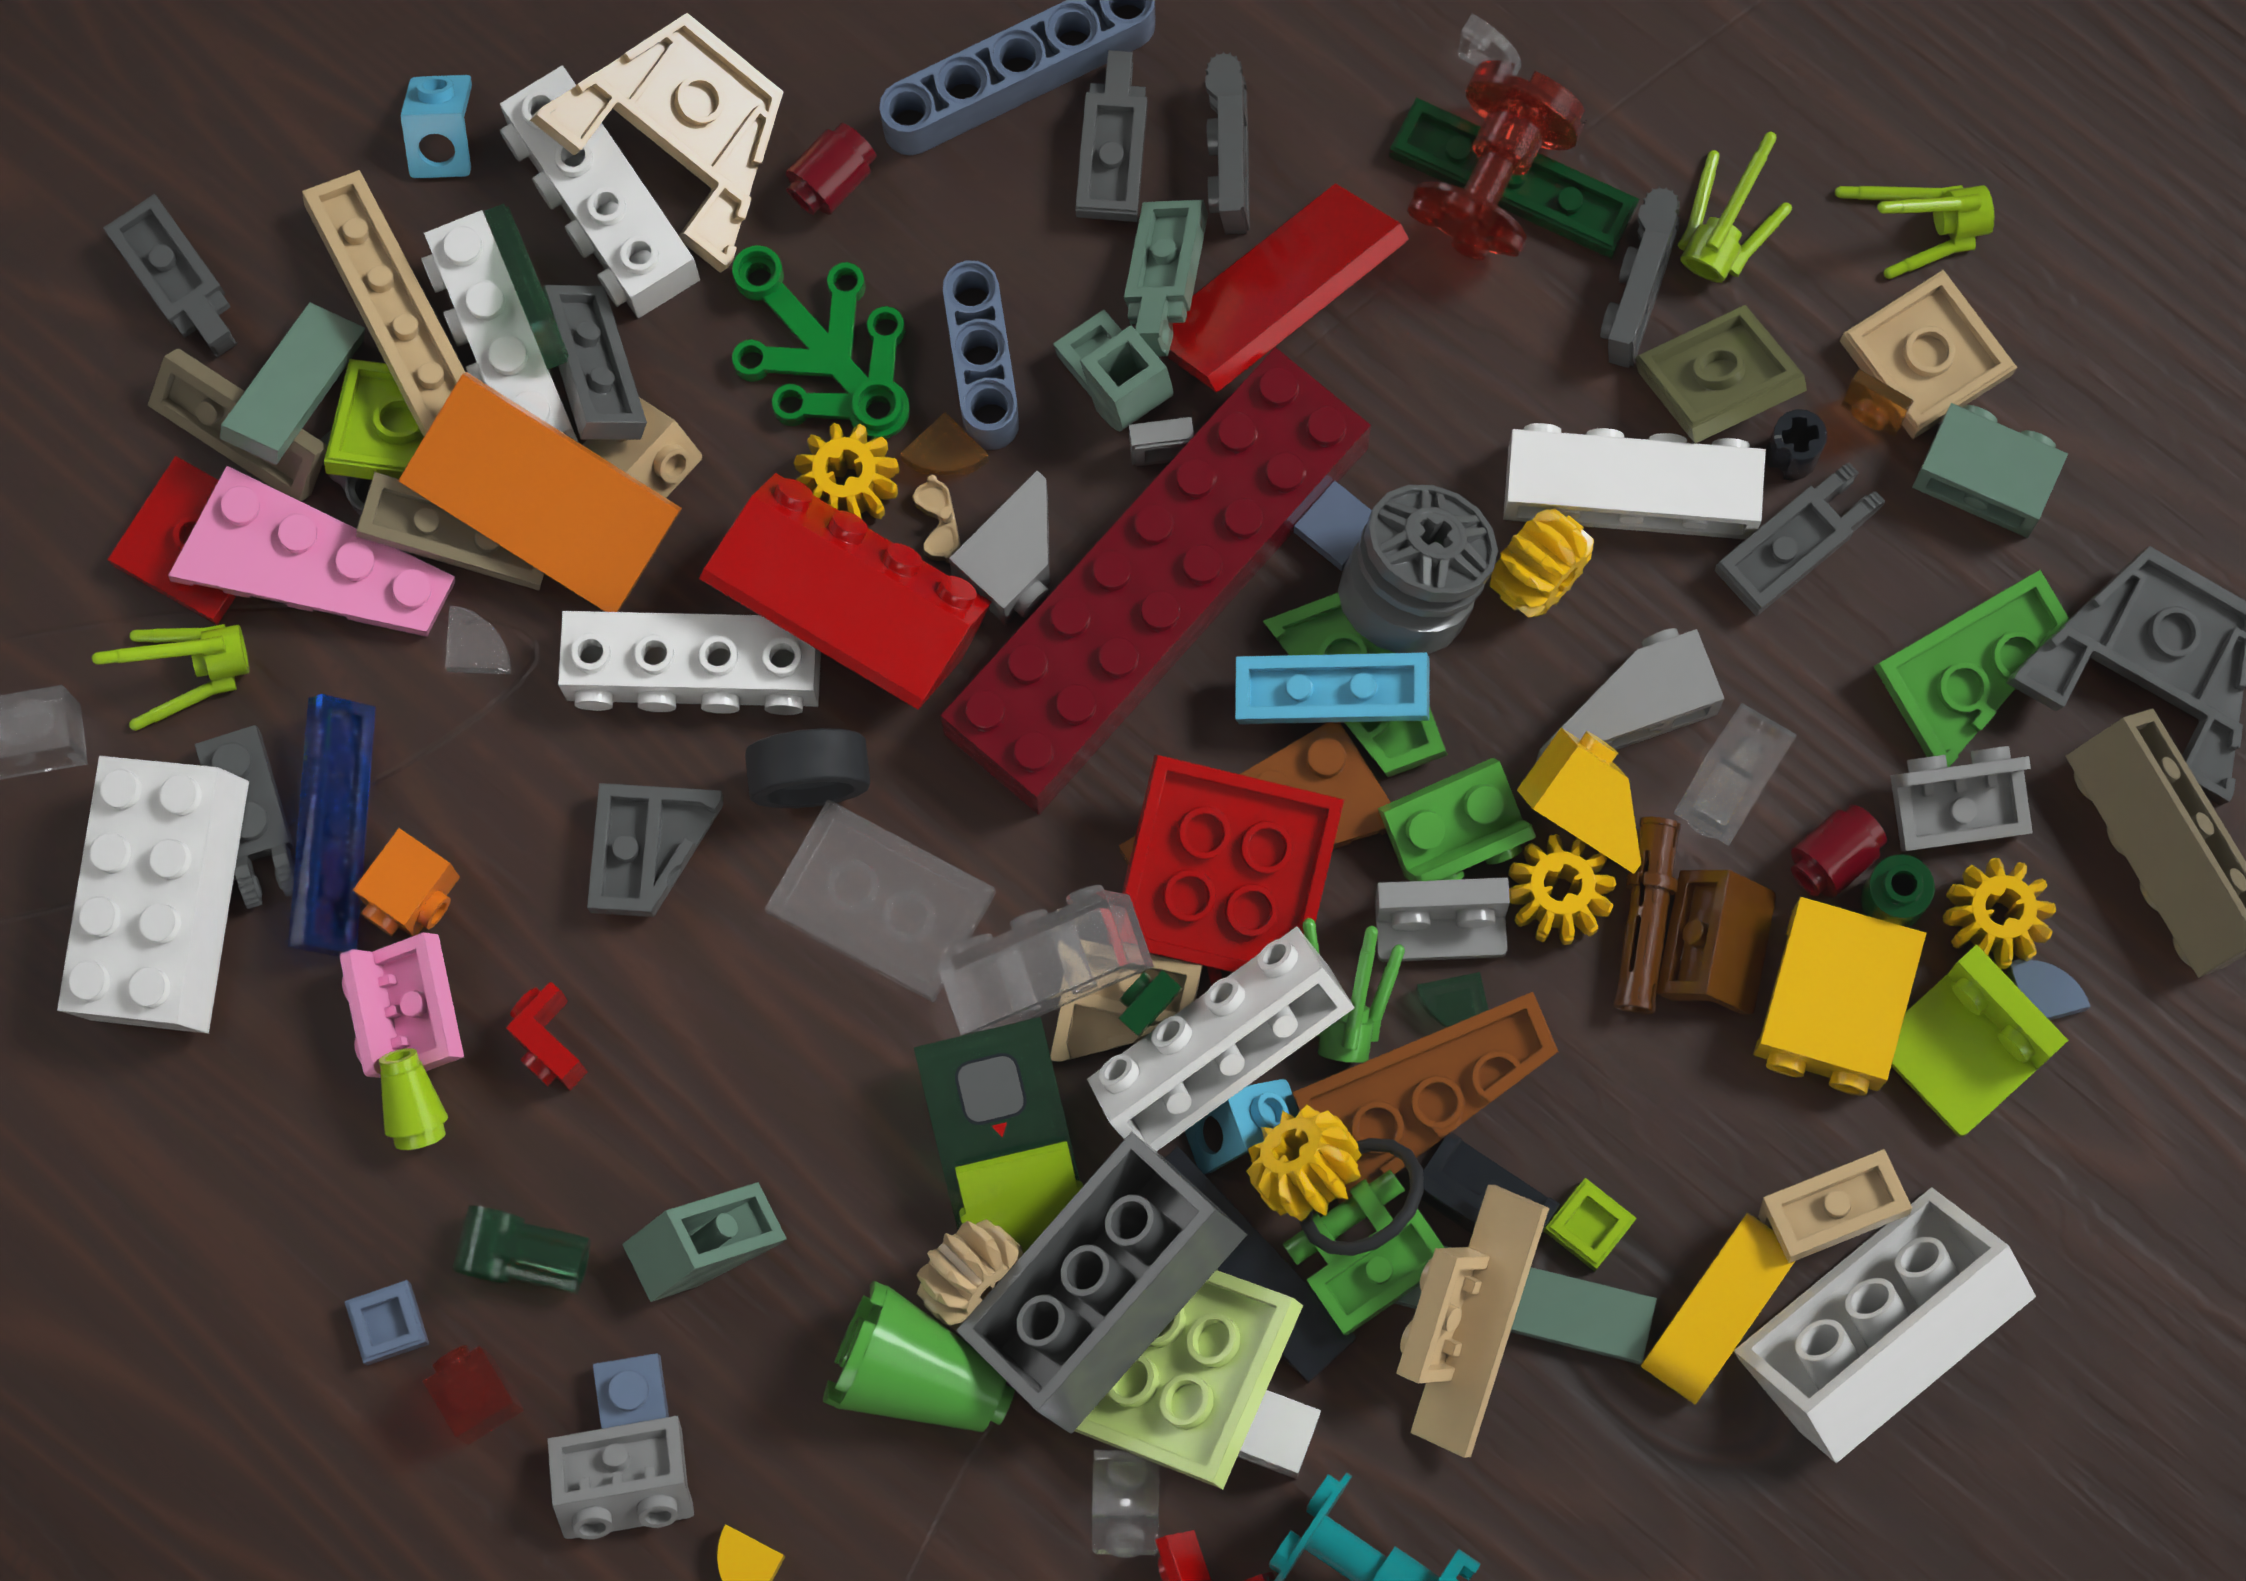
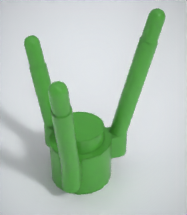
M1307 918L1303 922L1304 936L1319 953L1316 923L1313 919ZM1369 926L1365 930L1351 997V1003L1355 1008L1317 1035L1320 1036L1318 1054L1325 1058L1353 1063L1366 1062L1369 1059L1371 1042H1378L1381 1020L1399 973L1398 970L1405 954V948L1401 944L1393 947L1371 1008L1365 1006L1378 930L1375 926Z

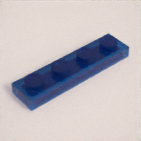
M326 694L308 698L288 947L340 957L341 953L351 949L357 950L361 900L353 889L363 876L375 706Z

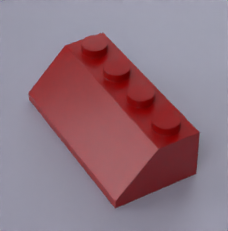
M777 473L750 497L699 577L700 580L917 710L922 707L962 661L992 601L978 594L975 588L966 580L957 576L946 575L923 561L914 549L904 544L889 541L869 529L867 524L857 515L837 510L814 496L813 492L805 484L794 479L784 478Z

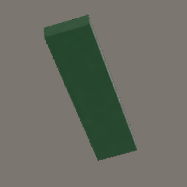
M1417 97L1389 151V157L1610 259H1612L1640 200Z

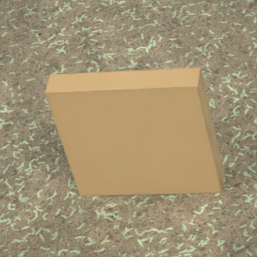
M1944 270L1844 332L1840 339L1841 344L1912 439L1942 421L1951 403L1960 407L1967 405L2012 376L2017 369V366Z

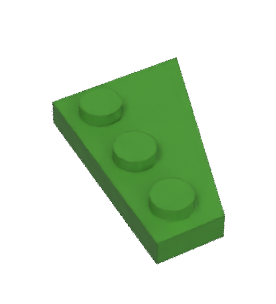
M2039 570L1873 667L1927 757L1946 755L1947 767H1950L1959 757V753L1996 714V710L2015 690L2014 687L2007 684L2010 675L2069 620V617L2043 573Z
M1339 593L1263 621L1289 655L1395 653L1377 647L1355 630L1342 611ZM1430 706L1429 721L1344 722L1388 778L1448 755Z

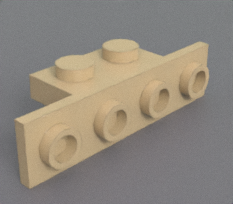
M1488 1185L1469 1247L1435 1248L1433 1257L1425 1265L1420 1277L1421 1296L1414 1318L1407 1325L1401 1338L1400 1349L1402 1356L1396 1374L1415 1383H1426L1410 1433L1464 1458L1471 1457L1549 1211L1548 1207L1499 1186Z

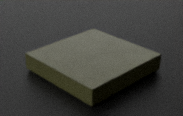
M1746 305L1635 357L1638 373L1695 444L1807 391L1804 374Z

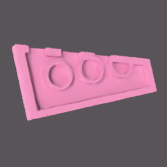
M226 466L168 575L172 582L193 586V584L223 590L227 594L246 598L253 596L285 603L287 607L313 612V610L345 616L347 620L426 637L455 584V576L399 549L356 537V528L229 466Z

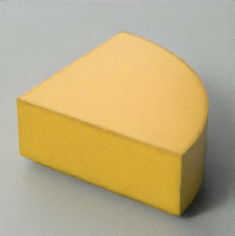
M725 1524L717 1551L721 1580L773 1581L785 1556Z

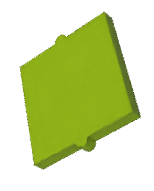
M1067 1141L955 1167L964 1207L959 1211L962 1224L970 1221L976 1225L978 1222L987 1219L995 1226H1000L1022 1246L1023 1253L1027 1251L1084 1186L1081 1181H1076Z

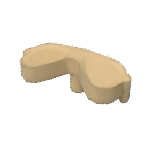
M930 475L927 477V482L917 487L912 496L917 509L939 521V525L924 542L923 551L925 556L933 561L950 563L949 558L961 547L953 504L947 486L938 481L935 475Z

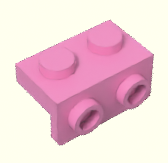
M423 932L373 952L351 949L340 954L343 971L342 989L349 1002L356 1035L354 1043L355 1052L362 1064L365 1076L381 1078L379 1059L383 1055L399 1049H416L425 1071L464 1058L438 934Z

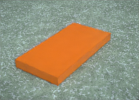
M468 372L463 373L398 480L403 485L605 612H619L682 510L681 507Z

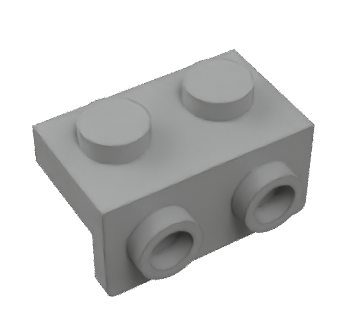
M2009 746L1970 751L1972 764L1947 767L1946 755L1907 760L1909 773L1890 775L1901 851L2032 834L2024 770L2031 769L2029 756L2011 758Z

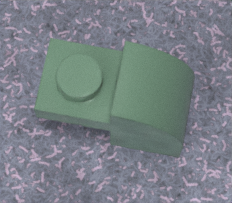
M1104 309L1053 343L1058 358L1092 397L1096 411L1112 428L1119 432L1173 396V387L1165 364L1132 325L1122 331Z

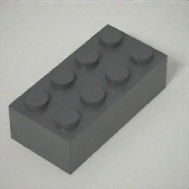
M1131 1132L956 1331L1037 1412L1072 1434L1248 1234L1163 1156Z

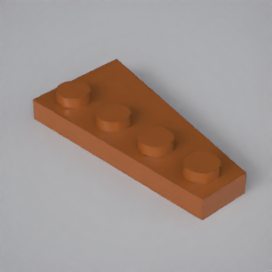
M1327 722L1240 774L1345 799L1333 850L1350 845L1351 841L1374 834H1387L1378 808L1391 802L1340 722ZM1135 836L1119 845V852L1127 865H1129Z
M1530 992L1293 1092L1300 1111L1306 1105H1309L1320 1113L1328 1110L1333 1116H1337L1356 1141L1367 1138L1393 1139L1412 1150L1417 1158L1447 1136L1449 1132L1451 1133L1559 1051L1533 992ZM1371 1151L1362 1154L1356 1162L1361 1178L1345 1184L1347 1197L1352 1196L1349 1189L1362 1180L1366 1179L1368 1183H1371L1390 1169L1396 1174L1405 1167V1164L1401 1159L1387 1152ZM1337 1198L1339 1204L1346 1200Z

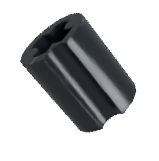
M1795 409L1786 412L1778 419L1766 447V460L1769 468L1780 469L1786 480L1802 479L1813 472L1827 442V430L1819 416L1808 410Z

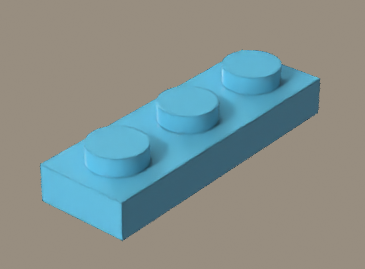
M1427 652L1236 657L1235 719L1239 724L1429 721L1430 658Z

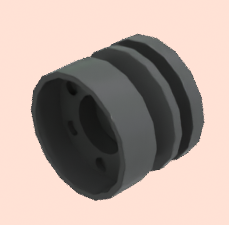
M1406 485L1387 492L1373 507L1368 522L1361 532L1360 540L1354 546L1343 569L1338 587L1343 613L1358 633L1377 647L1395 653L1427 652V654L1447 647L1461 632L1474 607L1475 600L1482 593L1486 581L1494 570L1498 547L1493 528L1481 511L1458 493L1434 485Z

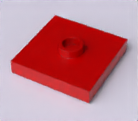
M175 456L107 560L117 569L218 625L237 595L227 594L223 590L197 584L190 586L172 582L168 575L219 480Z

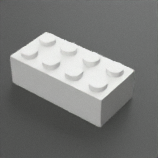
M99 756L57 1011L91 1021L209 1034L248 792V780L219 767Z

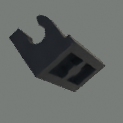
M1453 1132L1448 1133L1423 1170L1424 1192L1421 1200L1472 1234L1488 1185L1499 1186L1548 1207L1549 1211L1543 1230L1560 1206V1203L1537 1191L1462 1141V1138Z

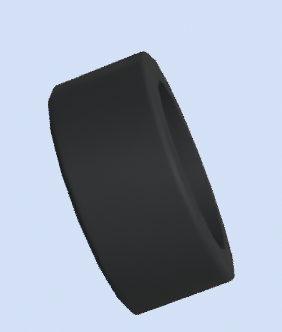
M823 728L797 730L760 739L749 745L746 749L745 759L750 800L759 806L803 808L827 805L855 798L868 791L870 786L866 740L864 736L855 731Z

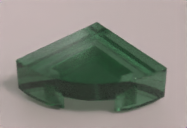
M1480 972L1417 984L1416 986L1418 998L1425 1011L1445 1028L1489 1010Z

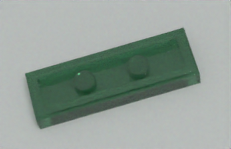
M503 203L485 210V216L547 370L568 362L567 357H569V354L509 206L505 207Z

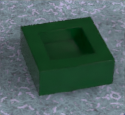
M1163 970L1154 979L1144 972L1119 999L1127 1009L1118 1019L1140 1037L1183 988Z

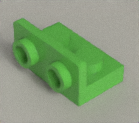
M1495 758L1488 759L1378 808L1403 874L1409 881L1460 880L1464 877V869L1484 860L1487 864L1507 861L1522 852L1520 844L1536 837L1532 825L1522 819L1502 765Z

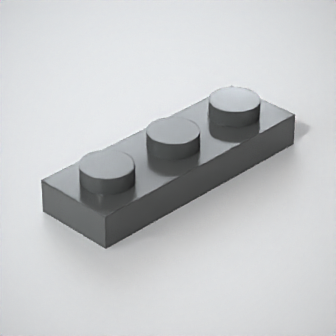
M545 285L539 304L580 439L641 440L647 421L605 288L603 286Z

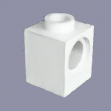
M1266 1390L1238 1457L1297 1479L1321 1410Z

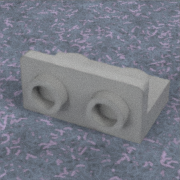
M1508 878L1378 883L1375 910L1379 960L1388 962L1392 949L1397 944H1401L1405 948L1402 961L1496 958L1505 956L1507 952L1505 916L1510 904Z
M678 1416L547 1438L552 1504L564 1538L597 1539L613 1531L641 1526L660 1528L668 1526L676 1520L694 1516L693 1501L687 1484L683 1434Z

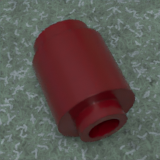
M840 123L834 131L826 129L786 171V176L791 185L786 190L790 197L807 213L814 215L820 210L827 215H831L871 173L869 165L876 159L877 155L871 145L855 129L845 123Z
M1851 805L1845 811L1836 810L1791 850V857L1794 865L1791 867L1792 875L1798 884L1809 894L1818 896L1822 893L1827 897L1835 898L1879 859V849L1887 842L1886 834L1877 820L1858 805Z

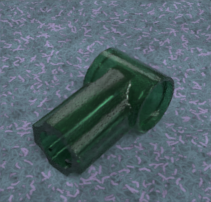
M475 1205L468 1206L452 1267L453 1271L496 1283L508 1284L509 1279L578 1295L589 1263L591 1246L589 1238L552 1228L548 1229L524 1223L525 1219L504 1211Z

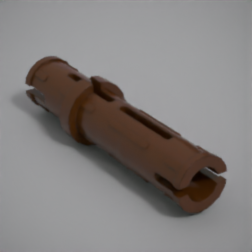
M1653 816L1640 818L1638 844L1641 865L1634 874L1632 872L1627 874L1625 886L1631 890L1623 941L1619 981L1613 1007L1619 1010L1651 1014L1656 1009V990L1663 952L1670 896L1676 895L1678 880L1673 877L1681 823H1677L1678 821Z

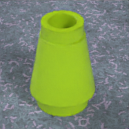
M405 1048L383 1055L379 1059V1065L381 1068L380 1077L385 1135L393 1138L394 1145L399 1150L418 1149L438 1142L446 1134L443 1123L448 1119V1115L422 1062L419 1060L417 1050Z

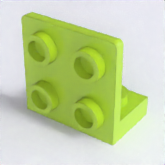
M1976 944L1954 965L1942 980L1905 1012L1891 1067L1958 1137H1964L2069 1040Z

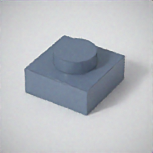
M658 1353L593 1364L601 1429L669 1417L661 1356Z

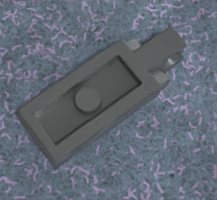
M1108 50L1105 84L1090 83V92H1086L1075 210L1076 217L1138 221L1148 102L1147 97H1145L1146 87L1132 86L1133 52Z
M155 194L103 227L173 328L177 327L184 338L198 330L216 357L237 345L231 332L219 317L220 314L231 308L224 297L226 295Z

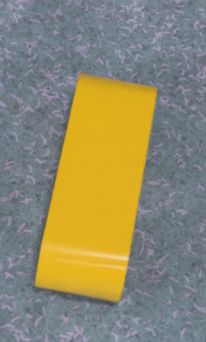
M1748 1212L1641 1364L1643 1369L1694 1405L1712 1383L1794 1264V1262L1788 1263L1774 1230Z

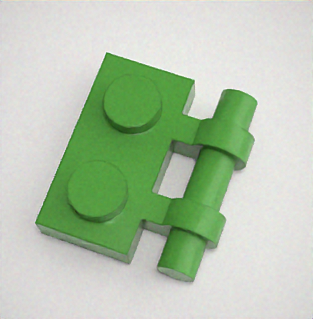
M1390 1169L1371 1183L1364 1179L1349 1189L1352 1196L1348 1200L1343 1201L1330 1210L1326 1216L1320 1217L1316 1212L1313 1214V1221L1321 1234L1333 1241H1337V1237L1368 1217L1376 1229V1232L1372 1234L1374 1235L1393 1220L1384 1205L1404 1192L1405 1189ZM1418 1208L1414 1217L1399 1235L1378 1249L1354 1256L1328 1254L1310 1243L1303 1230L1283 1243L1285 1249L1297 1265L1317 1251L1320 1252L1328 1265L1308 1278L1307 1281L1345 1336L1418 1287L1422 1271L1427 1262L1433 1257L1435 1248H1445Z

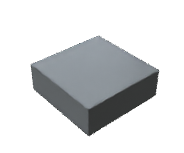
M1187 417L1129 425L1132 465L1137 467L1171 462L1194 437L1192 418Z

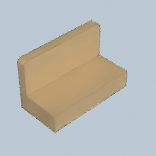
M1885 1149L1763 1197L1758 1217L1768 1227L1772 1226L1788 1263H1791L1910 1215L1912 1206Z

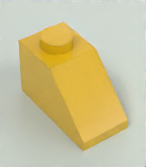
M1561 727L1517 791L1533 810L1634 874L1641 865V857L1629 778L1613 762L1618 752L1588 731L1579 739Z

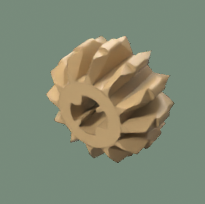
M987 1219L978 1222L976 1225L966 1221L961 1225L956 1234L950 1235L945 1233L943 1243L937 1249L928 1251L927 1254L930 1261L920 1268L917 1273V1277L921 1282L917 1294L924 1301V1306L946 1327H951L956 1331L1024 1254L1022 1246L1000 1226H995Z

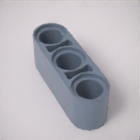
M966 260L954 265L947 272L943 280V295L963 426L967 438L975 446L984 450H998L1010 444L1015 439L1019 430L1017 398L999 282L995 272L988 265L979 261ZM968 289H980L988 295L986 300L976 306H965L956 300L958 295ZM979 346L989 347L997 353L990 363L984 365H975L965 358L969 351ZM986 405H997L1006 411L1005 416L999 422L993 424H984L974 417L976 411Z

